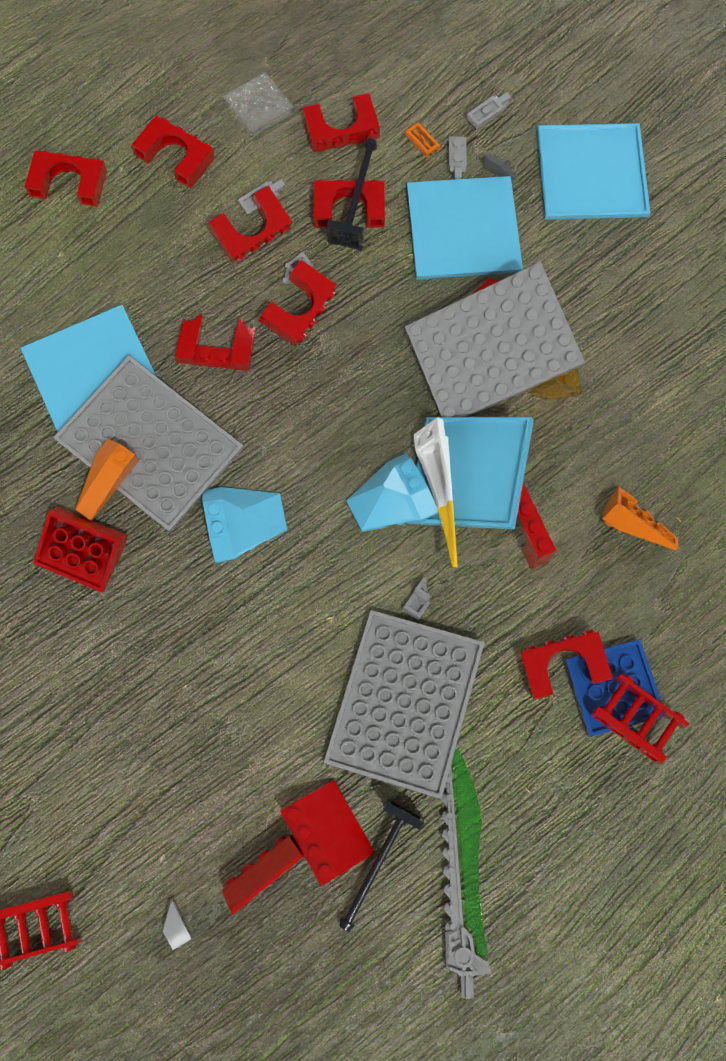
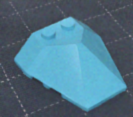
M406 453L388 461L346 500L362 532L386 528L388 525L398 524L399 526L404 525L406 522H422L439 513L428 486L412 458Z
M218 487L208 489L202 494L208 534L215 563L235 560L245 552L255 549L261 543L267 542L287 531L280 493Z

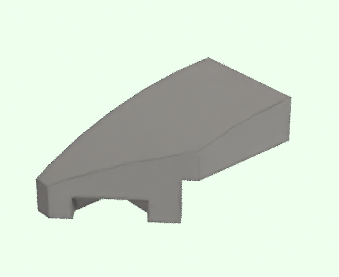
M301 252L289 263H286L285 278H283L285 284L291 283L288 278L300 260L314 268L304 252Z
M424 577L403 607V611L418 621L429 606L431 598L426 586L427 581Z
M173 900L169 903V908L163 922V933L172 950L192 939Z

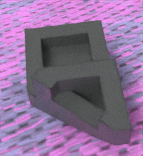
M491 153L486 156L483 168L499 177L511 176V180L517 177V174L511 171L509 167L511 165L509 160L503 163Z

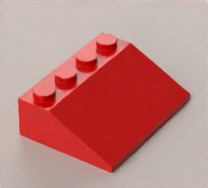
M58 507L48 511L33 564L103 593L123 553L128 535Z
M335 780L280 811L320 886L325 885L375 853Z
M283 835L274 842L276 845L274 849L270 852L268 849L257 856L259 858L258 862L254 865L250 862L241 869L242 875L237 879L233 876L224 883L226 888L222 890V893L232 915L304 857L291 836L286 838Z

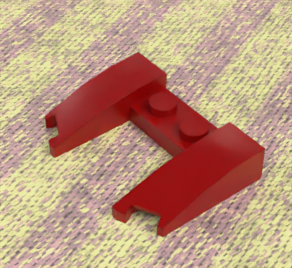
M197 315L198 318L187 321L185 319L183 321L175 355L177 363L250 371L256 333L255 327L251 329L244 325V320L238 319L233 348L226 349L199 346L203 315Z

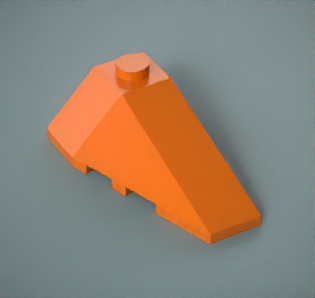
M107 439L95 455L75 510L92 521L139 462L136 455L121 444Z
M618 487L603 510L602 519L604 522L619 531L677 550L678 538L662 523H656L648 510L643 511L637 506L638 501L621 487Z

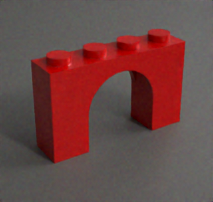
M370 93L353 96V110L356 122L346 129H335L329 126L324 120L320 103L303 107V118L313 152H322L331 148L358 144L359 142L366 141L368 138L374 140L380 138V125Z
M155 115L132 143L134 155L149 164L163 147L168 145L182 146L187 150V154L174 172L176 180L191 189L215 159L213 148L208 143L198 140L196 136L184 132L181 127L172 125L167 119Z
M34 150L24 186L29 197L47 199L50 184L55 176L62 172H75L81 176L76 194L80 204L98 207L107 173L103 160Z
M357 180L314 181V228H327L328 219L332 220L334 204L344 197H353ZM364 181L359 200L364 203L367 210V228H384L385 181Z
M269 185L255 193L252 199L265 221V228L260 234L251 237L241 235L234 229L224 213L209 221V230L231 263L235 261L241 262L247 257L248 253L257 252L264 243L270 244L276 239L275 236L280 233L284 235L290 231L292 220Z
M303 260L298 262L288 280L307 293L311 301L310 311L303 315H292L271 301L259 319L260 323L293 346L297 342H303L307 336L305 333L306 329H311L317 321L314 319L315 316L323 313L327 307L324 303L327 300L331 301L336 294L333 291L336 284Z
M523 482L517 519L526 538V548L523 554L530 568L533 569L549 562L557 550Z
M587 630L582 632V636L579 637L569 635L563 637L561 642L555 643V640L543 643V647L536 648L534 645L524 648L525 652H521L534 700L554 695L548 676V665L556 654L563 651L575 652L585 660L593 685L613 679L599 631Z

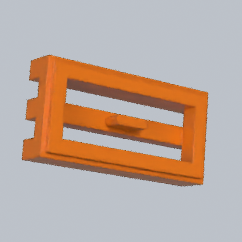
M419 122L405 131L407 138L426 158L429 157L430 153L433 154L435 150L440 149V144ZM425 138L429 141L432 147L425 141Z

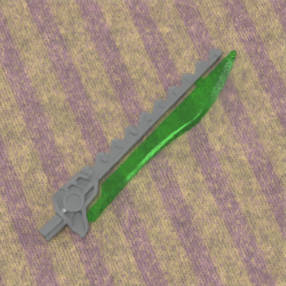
M455 749L456 788H453L450 766L445 784L447 792L442 795L441 799L447 807L441 818L448 826L443 831L442 836L449 844L442 853L449 862V865L444 867L443 873L450 881L443 890L450 899V902L445 905L444 910L451 918V921L445 925L446 969L461 976V998L470 999L474 998L473 976L486 973L491 974L489 963L484 960L488 954L479 894L481 813L469 770L460 751ZM454 797H457L467 927L474 933L477 954L474 951L472 935L463 925Z

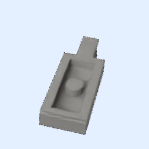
M507 92L499 98L492 96L470 111L466 118L478 130L506 109V106L510 104L511 97Z
M449 136V170L454 172V180L461 179L462 172H466L467 167L466 137Z
M282 179L274 184L271 181H267L238 199V203L247 216L258 210L252 199L253 195L269 185L275 196H280L279 192L285 186Z

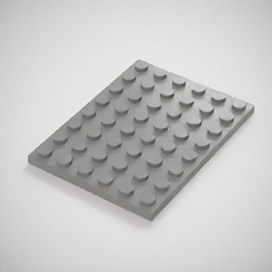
M541 262L405 326L442 417H469L585 365V361Z
M128 356L53 437L90 469L96 453L107 439L121 444L134 453L139 462L117 490L168 532L174 529L201 498L202 494L208 490L244 448L240 442L131 356Z
M371 610L324 764L442 799L485 642Z

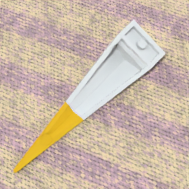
M437 417L414 434L415 451L438 508L451 564L457 568L448 436H445L443 419Z

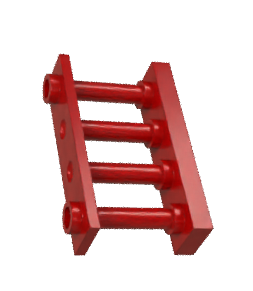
M620 674L614 679L620 685L606 706L594 708L590 715L656 764H662L667 758L663 754V747L677 726L684 728L689 723L684 720L685 717L681 713L673 712L634 684L635 681L630 676ZM628 689L637 697L623 718L617 720L611 716L612 710ZM645 702L654 709L640 730L634 733L629 729L628 724L642 703ZM662 714L670 720V723L656 744L651 745L645 741V736L659 715Z
M73 891L0 910V970L12 967L14 961L63 948V952L77 949L76 944L81 943L82 938L73 940L67 911L68 901L74 899ZM55 904L59 911L64 943L52 946L46 911H48L47 906ZM32 910L38 916L43 945L42 949L30 951L25 917H27L26 912ZM13 916L17 922L22 954L9 957L4 927L5 918Z

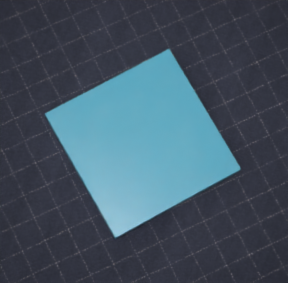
M640 123L539 125L537 127L545 220L650 216Z
M511 176L407 183L416 279L518 273L523 270Z
M123 305L21 347L57 432L63 428L128 356H131L155 375Z
M426 417L425 426L437 417ZM438 417L443 419L445 436H448L455 526L515 530L534 419L532 417ZM418 458L416 467L433 497L427 477ZM439 513L422 522H406L407 524L442 526Z

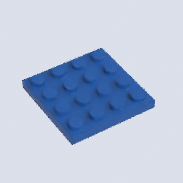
M640 639L604 649L613 679L593 685L587 664L581 656L564 660L588 737L611 732L610 729L590 714L594 708L606 706L620 685L614 680L620 674L630 676L635 681L634 684L661 702ZM627 689L612 710L611 716L617 720L622 719L637 696ZM643 702L628 725L632 726L645 722L654 708Z

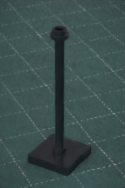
M368 138L364 143L366 150L346 222L342 223L328 219L327 239L330 244L360 251L363 249L364 228L352 225L372 152L377 149V142L372 138Z
M387 799L383 810L394 815V820L396 821L346 917H341L339 920V926L348 932L354 928L355 925L352 922L401 827L408 823L421 830L424 824L422 817Z

